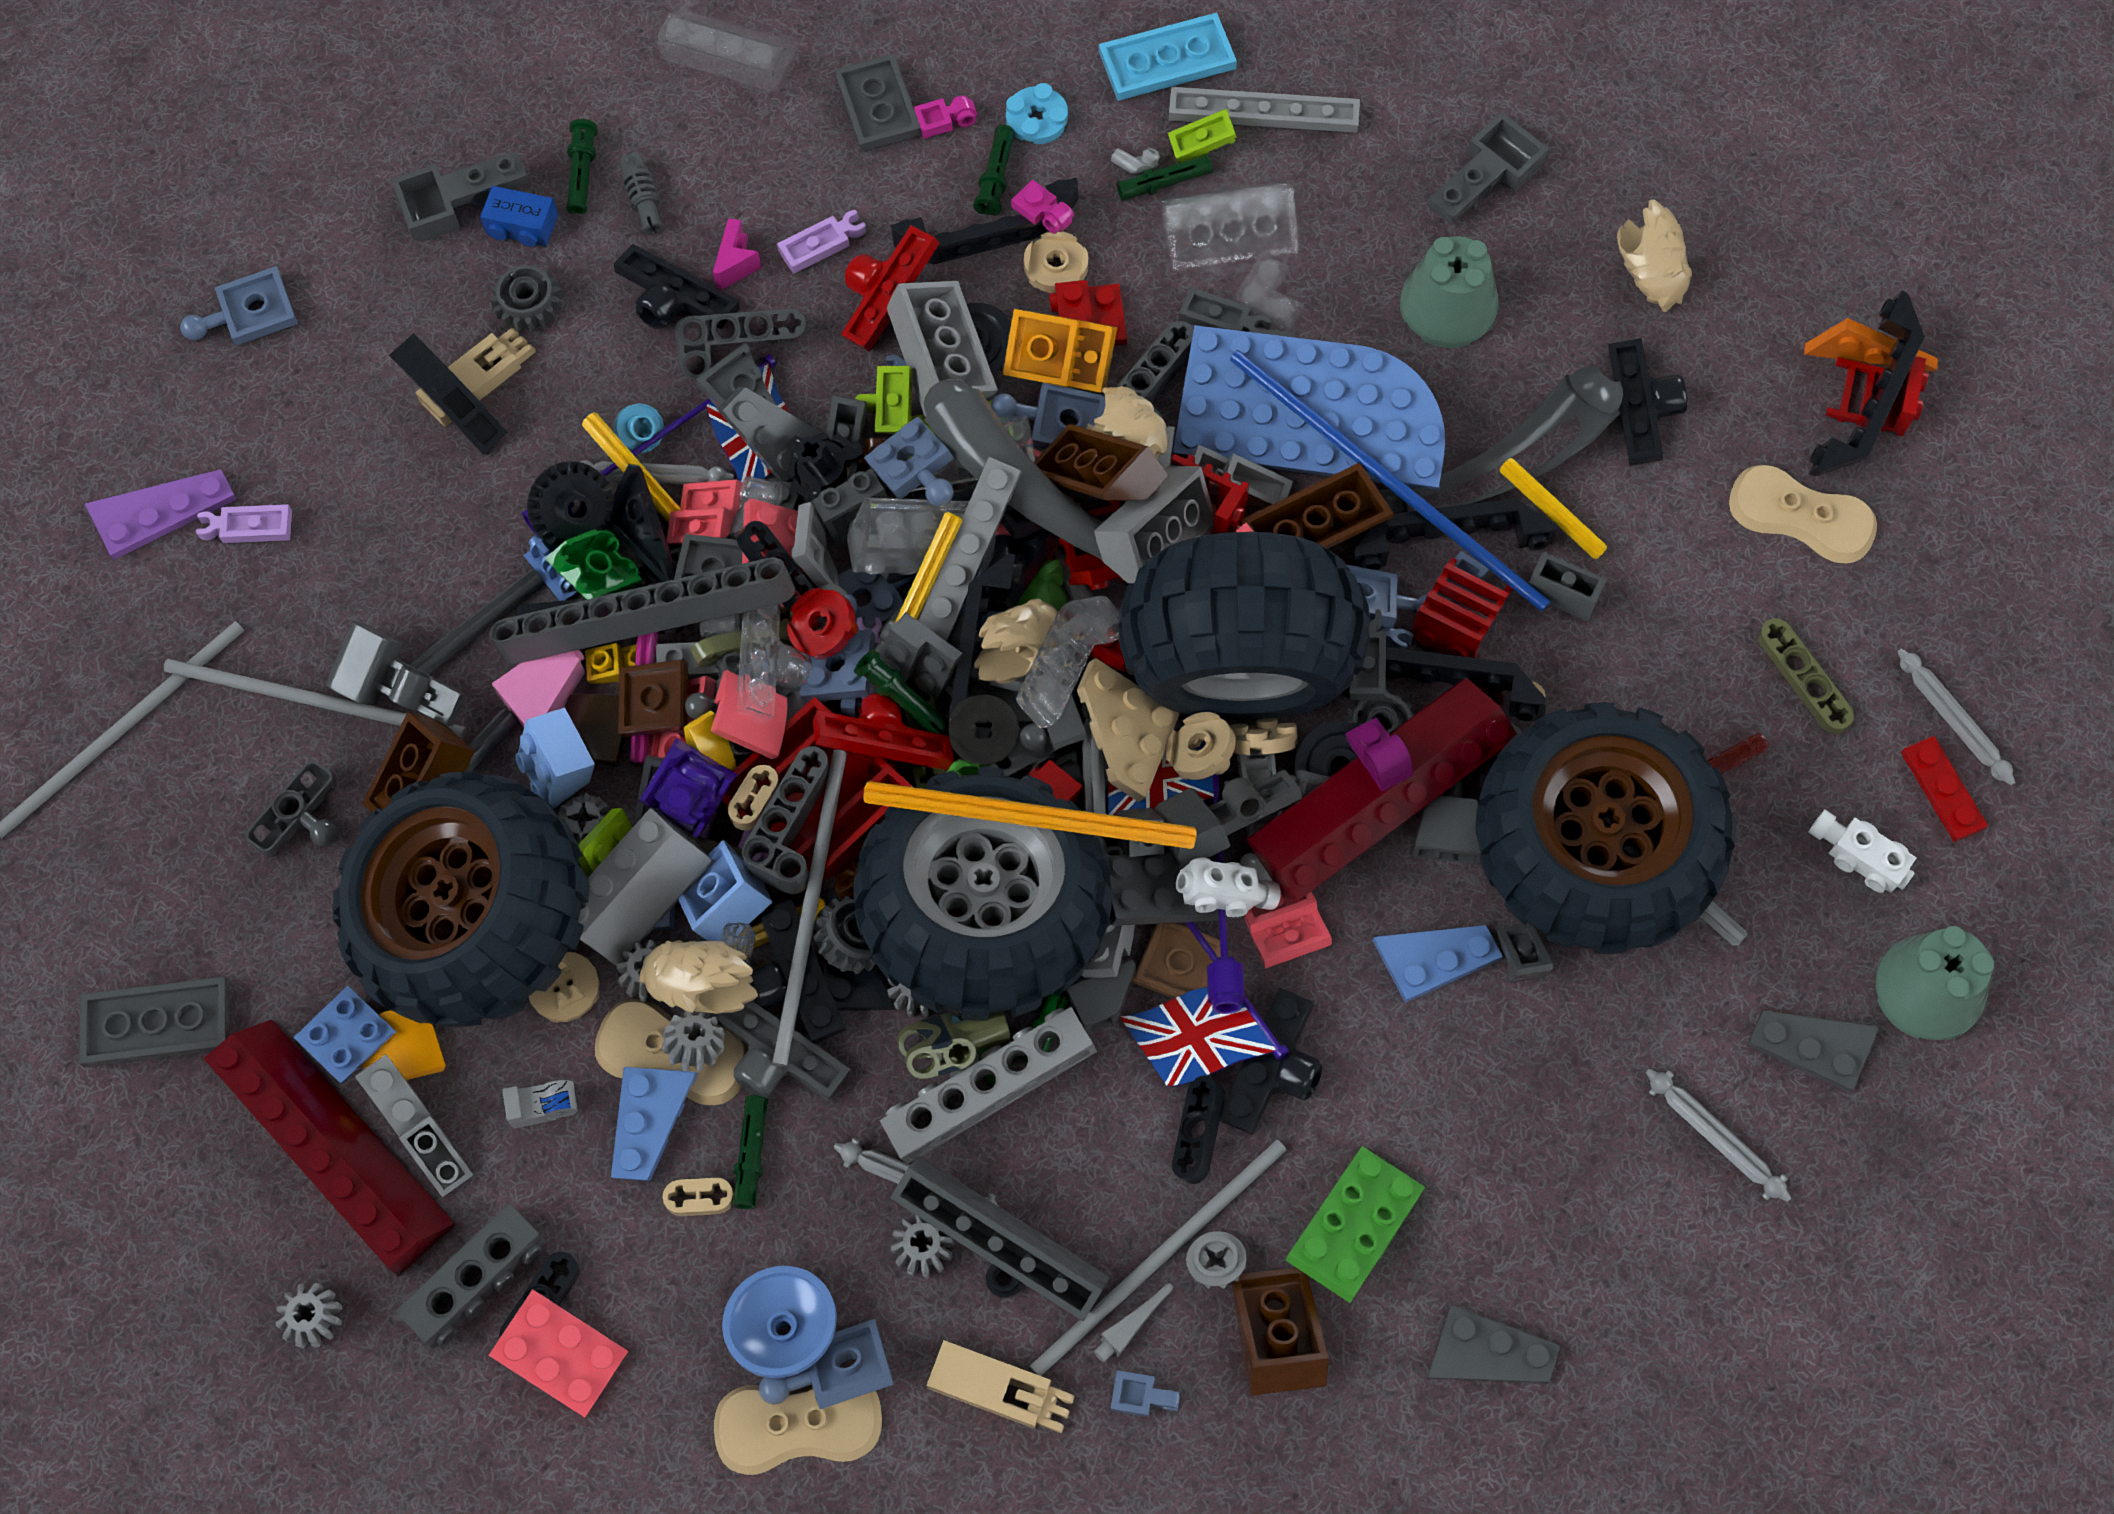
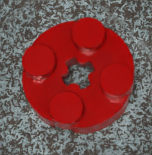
M821 588L809 590L796 600L790 611L793 613L791 624L787 623L788 637L793 646L802 653L818 660H824L840 652L858 631V625L855 622V612L849 600L837 591L823 590ZM822 616L827 619V623L822 630L815 629L819 625L817 620L819 617Z

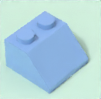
M723 840L708 854L715 861L685 894L682 893L678 900L694 932L707 941H723L728 944L759 914L763 913L773 901L763 882L749 873L744 860Z

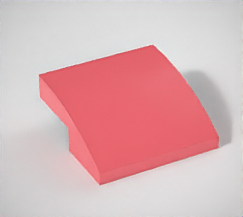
M737 479L683 484L681 511L670 512L667 545H682L685 534L726 538L736 520L745 484Z
M725 670L714 701L718 705L711 732L770 759L778 757L786 725L787 697Z
M1312 891L1299 901L1283 898L1281 895L1279 904L1275 909L1267 910L1254 906L1244 916L1265 969L1332 945L1331 935L1318 912L1317 901Z

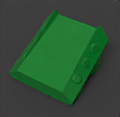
M594 529L565 540L545 558L585 599L630 590L643 581L638 575V568L633 561L621 557L616 552L619 548V541L615 535L605 530L596 531Z

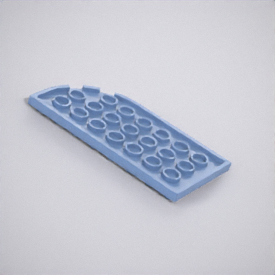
M1194 325L1173 454L1180 457H1188L1198 445H1201L1227 458H1230L1234 453L1264 468L1322 476L1335 475L1357 464L1230 361L1231 356L1235 351L1239 350L1408 487L1439 491L1445 452V431L1438 403L1427 384L1406 363L1386 352L1360 345ZM1366 471L1372 482L1381 483Z

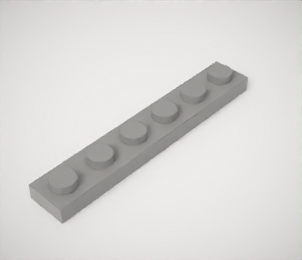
M1171 87L1169 121L1195 122L1227 108L1232 125L1357 133L1360 99Z
M991 457L988 458L963 515L962 524L918 619L921 624L947 642L965 605L968 585L978 575L1022 473L1021 470Z

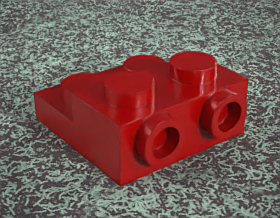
M1087 280L1055 283V293H1049L1051 313L1057 312L1059 317L1117 327L1114 346L1127 344L1119 283L1089 287Z

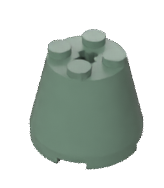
M1460 236L1437 238L1433 246L1405 281L1400 298L1401 315L1404 322L1424 342L1443 348L1464 347L1481 338L1492 328L1498 313L1499 298L1491 259L1487 253L1486 245L1479 240Z
M1957 926L1909 936L1894 944L1885 953L1877 966V1001L1888 1020L1899 1030L1914 1038L1927 1040L1954 1039L1967 1032L1983 1014L1987 1003L1994 960L1979 939Z

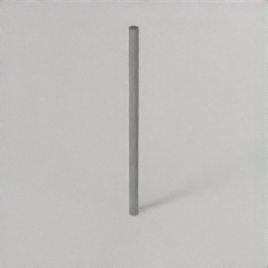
M234 621L186 663L198 666L206 665L245 630ZM172 674L2 819L0 821V838H4L185 683L189 677Z
M167 659L164 663V672L393 725L401 726L407 714L177 660ZM455 724L447 726L462 740L464 739L466 727Z
M833 750L772 1062L776 1066L787 1067L846 762L847 752L842 750Z
M1279 1140L1274 1141L1089 1311L1084 1321L1079 1320L1029 1366L1036 1375L1042 1376L1284 1154L1287 1151L1285 1146Z

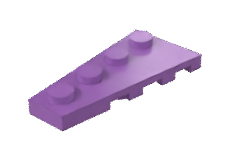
M220 469L85 503V506L110 556L115 560L198 519V513L213 512L237 499Z

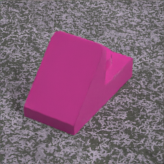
M728 218L713 270L717 289L723 290L762 268L759 253L746 249L748 236L743 233L741 220Z

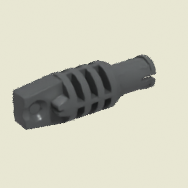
M637 151L620 158L623 181L632 209L639 213L644 234L654 235L653 226L660 233L663 231L664 226L657 210L659 198L651 173Z

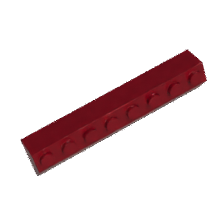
M1468 678L1462 679L1389 733L1390 736L1397 734L1405 744L1411 758L1413 776L1381 791L1360 759L1356 757L1303 796L1302 799L1292 804L1246 838V841L1272 881L1279 884L1283 898L1298 901L1504 748L1518 734L1501 707Z
M272 1019L231 1034L203 1058L385 1266L397 1276L402 1274L456 1225Z

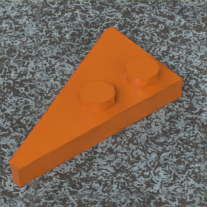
M1846 318L1805 343L1804 355L1832 359L1840 357L1857 362L1890 366L1893 358L1889 357V354L1897 340ZM1918 350L1916 356L1926 358L1924 370L1936 371L1938 368V358Z

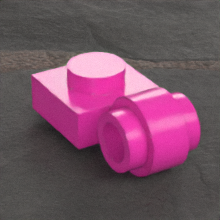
M964 95L954 98L950 106H946L944 99L941 98L913 107L923 139L952 131V121L962 128L971 126L975 123L977 117V110L973 101Z
M1033 179L1011 199V208L1035 225L1043 218V225L1052 234L1063 232L1072 223V218L1074 217L1072 209L1064 202L1057 204V197Z

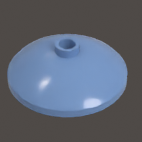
M793 1266L766 1268L744 1280L728 1300L722 1321L724 1341L735 1361L747 1371L766 1378L793 1376L815 1364L828 1349L836 1330V1307L826 1285L811 1272ZM788 1325L791 1327L788 1334H778L782 1326Z

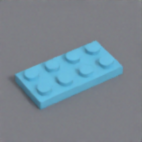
M1217 13L1099 44V54L1117 101L1235 70L1237 67V60Z

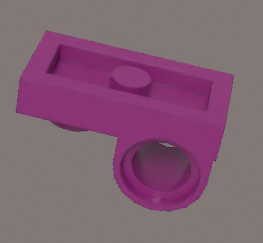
M1377 717L1345 733L1348 744L1381 791L1413 776L1411 758L1405 744L1397 734L1390 736Z

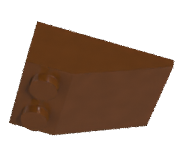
M407 712L362 804L371 812L377 808L384 809L390 805L392 795L417 781L430 782L433 778H440V774L465 772L470 765L475 751L446 725L435 719Z
M1296 1267L1240 1274L1238 1282L1232 1281L1231 1283L1243 1361L1251 1396L1327 1386L1329 1357L1308 1275Z

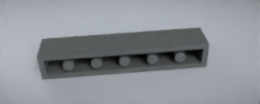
M920 1156L907 1168L890 1197L896 1203L1082 1321L1085 1320L1110 1278Z

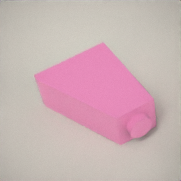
M574 650L522 662L494 681L492 685L499 698L524 727L527 719L564 708L569 695H572L585 674L581 661L585 658L580 650Z

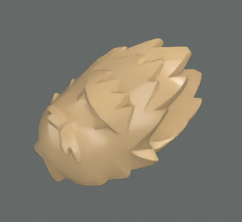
M1650 200L1648 208L1643 209L1645 225L1639 229L1628 219L1624 224V228L1623 226L1619 228L1617 239L1620 253L1624 258V265L1634 278L1636 286L1647 296L1648 302L1659 304L1662 311L1666 312L1675 303H1682L1683 295L1687 292L1690 284L1692 271L1687 262L1686 245L1680 224H1678L1675 216L1667 207L1664 208L1656 200Z
M1104 387L1102 389L1105 394L1106 404L1104 413L1101 417L1094 419V426L1088 423L1086 429L1146 445L1156 459L1159 455H1164L1168 447L1166 425L1164 420L1154 412L1152 403L1128 387Z
M1032 599L1023 605L989 616L979 632V637H984L981 645L983 650L979 653L974 663L975 668H979V679L983 681H996L1000 684L1009 683L1028 675L1032 671L1034 672L1042 663L1046 664L1051 655L1056 657L1059 648L1063 649L1067 639L1068 623L1058 610L1041 599Z
M666 941L645 957L639 976V981L645 983L648 993L659 1002L664 1001L672 1008L678 1006L691 1013L694 1011L715 1014L733 1013L744 1009L743 1004L754 1000L758 996L756 989L750 985L753 982L750 976L753 973V969L743 961L747 956L738 950L730 948L723 941Z

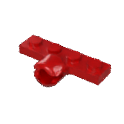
M910 225L887 261L881 262L867 254L854 257L846 268L845 283L848 288L863 296L841 335L853 344L870 352L890 322L886 307L897 285L914 283L940 242L935 237Z
M877 692L868 695L862 700V707L859 708V718L817 710L813 718L815 745L948 770L954 761L950 736L906 727L902 722L901 707L889 696H880Z

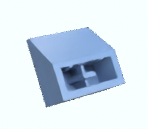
M565 708L526 720L523 734L520 736V746L518 753H516V762L519 770L522 773L526 772L531 781V791L547 801L552 808H555L590 782L595 763Z

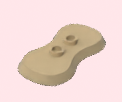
M1757 465L1747 468L1736 479L1731 490L1729 500L1730 511L1733 517L1745 528L1759 533L1784 534L1794 537L1807 544L1820 556L1833 562L1853 563L1860 560L1870 550L1876 536V516L1862 500L1849 495L1826 494L1811 490L1801 485L1785 471L1774 466Z
M629 999L616 1004L603 1019L597 1033L595 1056L599 1065L609 1074L619 1078H623L624 1067L683 1071L682 1063L671 1065L669 1054H664L662 1049L664 1041L663 1030L666 1028V1025H670L673 1017L648 1000L642 1002L640 999ZM723 1029L725 1033L723 1040L724 1051L721 1056H717L714 1066L711 1067L704 1064L703 1070L700 1073L696 1070L695 1066H689V1069L686 1070L699 1074L694 1086H691L687 1095L689 1099L703 1105L723 1104L731 1100L742 1088L734 1078V1068L746 1054L748 1047L725 1029Z
M812 1384L789 1391L788 1397L782 1403L773 1405L766 1403L761 1398L759 1385H745L728 1393L718 1404L714 1419L715 1444L722 1462L730 1470L746 1475H755L769 1471L789 1459L802 1456H816L842 1462L852 1461L866 1455L878 1442L882 1426L881 1405L877 1392L873 1391L820 1410Z

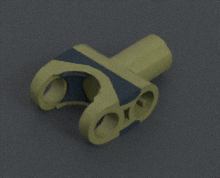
M1003 1012L989 1013L988 1021H961L958 1016L946 1013L904 1027L898 1035L897 1045L901 1054L905 1056V1064L909 1072L914 1077L925 1079L964 1069L974 1061L977 1051L1011 1042V1037ZM915 1033L923 1036V1041L910 1049L904 1047V1041L907 1036ZM932 1058L931 1064L925 1069H916L912 1066L913 1059Z

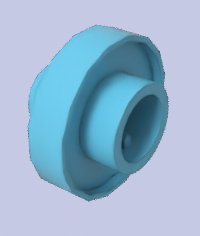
M640 403L623 408L614 421V433L630 451L664 429L662 417L657 410L649 405ZM661 439L653 445H651L650 447H648L647 449H645L644 451H642L641 453L651 451L652 449H654L657 445H659Z

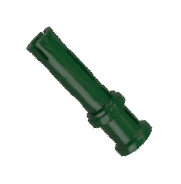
M576 119L570 122L569 125L572 137L571 144L567 148V154L571 159L566 210L571 214H585L587 212L586 203L590 162L596 156L593 144L594 136L598 133V126L590 120ZM578 175H581L580 189L577 190Z
M998 125L995 128L987 169L979 178L978 185L980 191L973 203L974 210L979 214L997 216L1001 212L1000 198L1007 187L1004 174L1013 136L1015 135L1014 129L1007 125Z
M872 649L867 652L857 663L854 673L859 677L864 676L876 687L875 691L880 696H889L928 732L939 734L940 732L936 729L937 726L943 730L948 720L942 717L904 683L901 672L897 668L891 669L879 658L880 653L877 650Z

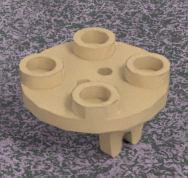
M566 952L558 965L562 973L546 992L536 990L529 996L530 1003L536 1011L551 1022H568L578 1019L587 1013L599 999L600 981L597 970L587 958L575 952ZM569 981H573L572 985H567ZM556 988H560L559 992H554Z

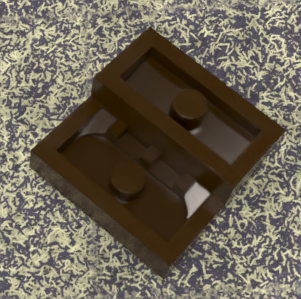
M597 694L569 695L565 709L592 760L597 764L617 767L625 740L624 737L618 734L619 696Z

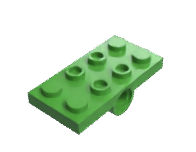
M1362 1146L1288 1254L1286 1261L1351 1303L1424 1191L1425 1186Z

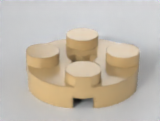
M1051 232L1041 235V239L1037 240L1034 244L1032 241L1025 250V274L1033 287L1044 292L1055 293V283L1085 279L1088 272V252L1085 247L1083 248L1077 242V238L1072 234L1066 232H1057L1056 234ZM1054 258H1060V262L1063 265L1053 267L1048 262H1053Z
M1213 712L1193 714L1183 720L1185 725L1178 732L1173 730L1169 735L1165 748L1166 758L1181 778L1191 780L1204 779L1213 774H1223L1229 768V759L1233 755L1236 739L1231 727L1219 715ZM1205 740L1206 745L1201 750H1194V748L1201 745V741Z
M1277 718L1258 719L1257 725L1248 726L1247 724L1229 725L1236 739L1233 753L1250 755L1251 748L1262 750V755L1291 750L1295 748V744H1298L1296 724H1278Z

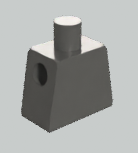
M1458 781L1425 806L1412 857L1475 865L1480 864L1481 853L1476 835V812L1479 802L1475 799L1463 798V782Z

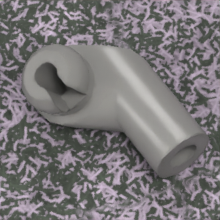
M1117 148L1111 157V162L1136 175L1141 174L1146 169L1155 170L1159 165L1157 161L1160 156L1152 148L1144 150L1143 156L1134 157L1124 150Z

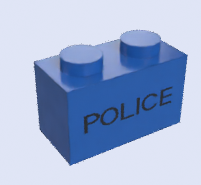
M492 186L480 219L486 234L496 240L509 238L518 240L523 245L534 247L536 244L547 246L558 217V212L553 198Z

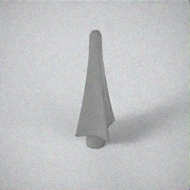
M1170 1283L1166 1284L1143 1305L1101 1333L1103 1338L1100 1340L1102 1343L1094 1350L1096 1357L1102 1362H1105L1113 1353L1119 1357L1148 1317L1171 1293L1173 1285Z

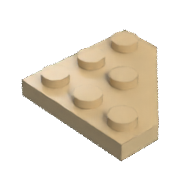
M1095 658L1088 663L1077 692L1081 703H1086L1092 719L1089 726L1098 750L1102 749L1109 767L1106 769L1110 784L1139 802L1145 799L1165 752L1167 739L1172 733L1180 713L1158 704L1145 694L1138 685Z

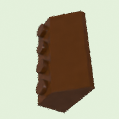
M1069 424L1034 461L1053 484L1103 500H1146L1157 492L1160 484L1168 477V474L1148 446Z
M1359 462L1241 519L1240 527L1247 523L1254 532L1300 537L1328 549L1392 518L1394 513Z

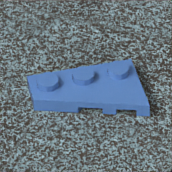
M1486 925L1373 937L1372 940L1405 1003L1500 961L1503 957Z
M624 1067L611 1178L638 1181L651 1180L667 1146L668 1137L677 1117H680L685 1106L684 1101L691 1086H694L699 1075L697 1072Z

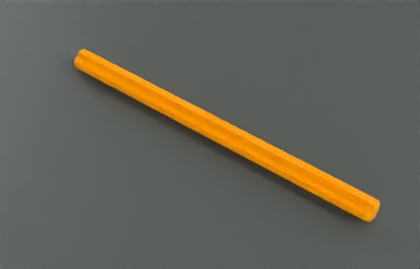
M872 781L866 782L863 793L864 802L869 804L1188 849L1194 848L1197 835L1196 828L1192 826Z

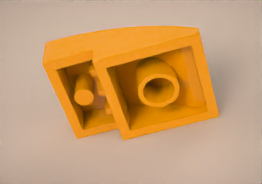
M1014 309L1003 375L1103 393L1102 389L1107 387L1117 327Z

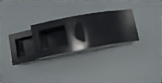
M414 333L389 355L483 455L508 433L476 396Z

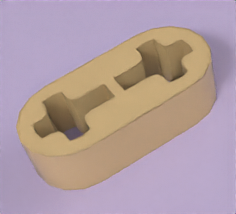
M758 765L752 768L732 798L728 807V814L736 828L740 830L753 829L780 784L778 775L772 767ZM768 777L770 786L763 785L758 794H756L758 791L756 780L763 781ZM753 801L750 806L753 815H745L740 819L738 809L745 810L750 802Z
M722 1178L683 1179L672 1181L663 1191L662 1199L668 1211L676 1216L721 1214L731 1208L734 1190ZM715 1187H720L723 1193H727V1197L721 1198L719 1205H714L710 1198L702 1199V1195L713 1194ZM678 1189H683L684 1193L688 1196L696 1195V1199L684 1200L682 1207H677L675 1201L670 1200L672 1196L677 1195Z

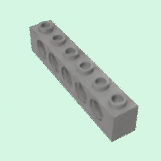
M1072 1007L1066 1010L1059 1008L1052 1011L1045 1017L1046 1022L1038 1027L1022 1029L1013 1036L1014 1041L1001 1048L998 1045L990 1048L982 1054V1060L974 1065L951 1072L949 1075L950 1079L940 1085L933 1083L918 1092L919 1097L910 1103L901 1102L888 1109L886 1112L887 1116L879 1121L900 1159L907 1164L914 1161L919 1156L921 1157L1098 1052ZM1050 1037L1059 1038V1047L1054 1052L1046 1053L1042 1051V1045L1046 1039ZM1018 1056L1027 1057L1028 1064L1025 1069L1019 1072L1011 1070L1010 1066L1014 1058ZM984 1076H996V1083L993 1088L987 1091L979 1089V1082ZM958 1093L964 1095V1102L961 1107L955 1110L948 1109L947 1102L952 1095ZM925 1112L931 1113L932 1121L929 1126L924 1129H917L915 1125L917 1117Z

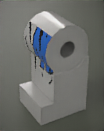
M569 1080L552 1081L543 1085L520 1089L517 1086L502 1089L506 1120L513 1129L553 1121L556 1118L574 1115L578 1112L574 1082Z

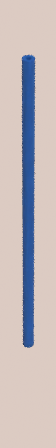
M1239 350L1234 352L1230 361L1356 463L1360 462L1367 472L1537 609L1543 612L1551 601L1243 353Z

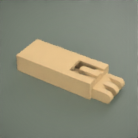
M511 328L499 338L491 333L448 368L480 401L521 369L520 364L533 355L536 349L531 344L527 345V340L523 336H519V332L515 328ZM500 357L502 360L494 365L493 361ZM486 364L492 367L487 372L482 369ZM421 389L415 392L419 402L444 427L452 423Z
M943 1340L926 1385L929 1390L1035 1429L1037 1424L1058 1433H1062L1064 1425L1050 1420L1051 1416L1055 1414L1067 1419L1069 1410L1057 1406V1399L1064 1403L1072 1404L1075 1397L1070 1393L1051 1387L1050 1379ZM1009 1384L1021 1388L1018 1389L1015 1400L1029 1403L1028 1409L1003 1401Z

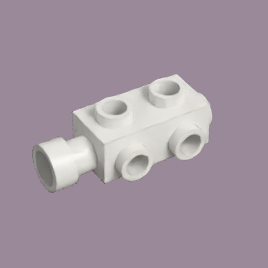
M1824 809L1808 833L1819 840L1824 838L1834 845L1829 854L1835 858L1834 863L1838 868L1849 873L1853 872V870L1866 877L1865 884L1878 893H1883L1885 890L1891 893L1896 887L1901 890L1905 888L1915 873L1910 870V867L1916 860V857L1910 854L1904 845L1896 841H1890L1878 833V830L1868 822L1854 818L1845 827L1835 821L1836 816Z
M1205 857L1195 858L1180 870L1176 879V889L1179 893H1183L1184 904L1195 905V910L1199 913L1223 909L1228 917H1241L1247 914L1248 910L1254 906L1267 910L1275 909L1279 904L1281 896L1280 886L1277 882L1268 880L1258 881L1256 868L1244 867L1236 862L1219 863Z

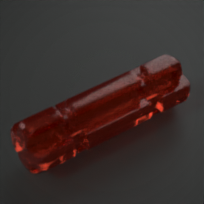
M1755 733L1748 737L1747 741L1743 740L1721 752L1720 756H1714L1707 761L1713 769L1718 767L1723 775L1726 770L1729 772L1752 759V756H1758L1765 752L1769 744L1763 734Z

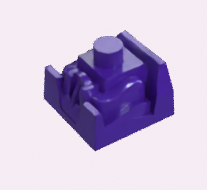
M676 738L643 792L639 802L649 808H657L670 819L692 831V836L697 838L705 830L738 774Z

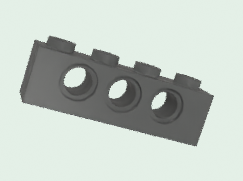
M508 1203L395 1312L429 1347L434 1349L437 1345L444 1346L454 1338L458 1332L456 1327L466 1317L472 1319L484 1309L486 1305L484 1300L494 1290L497 1292L502 1291L514 1279L513 1272L523 1262L526 1265L530 1264L541 1254L543 1250L541 1245L546 1240ZM502 1244H510L511 1249L508 1256L504 1259L496 1260L494 1257L496 1249ZM481 1270V1281L476 1286L467 1287L466 1280L468 1275L473 1271ZM453 1297L452 1309L446 1314H439L438 1306L440 1302L445 1298Z

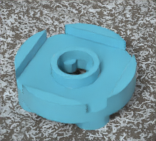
M1040 83L1036 86L1022 89L1008 98L1006 103V124L1014 129V137L1021 141L1024 139L1033 142V144H1045L1057 139L1065 130L1068 121V106L1064 98L1058 92L1053 91L1050 85ZM1032 111H1042V119L1030 118Z

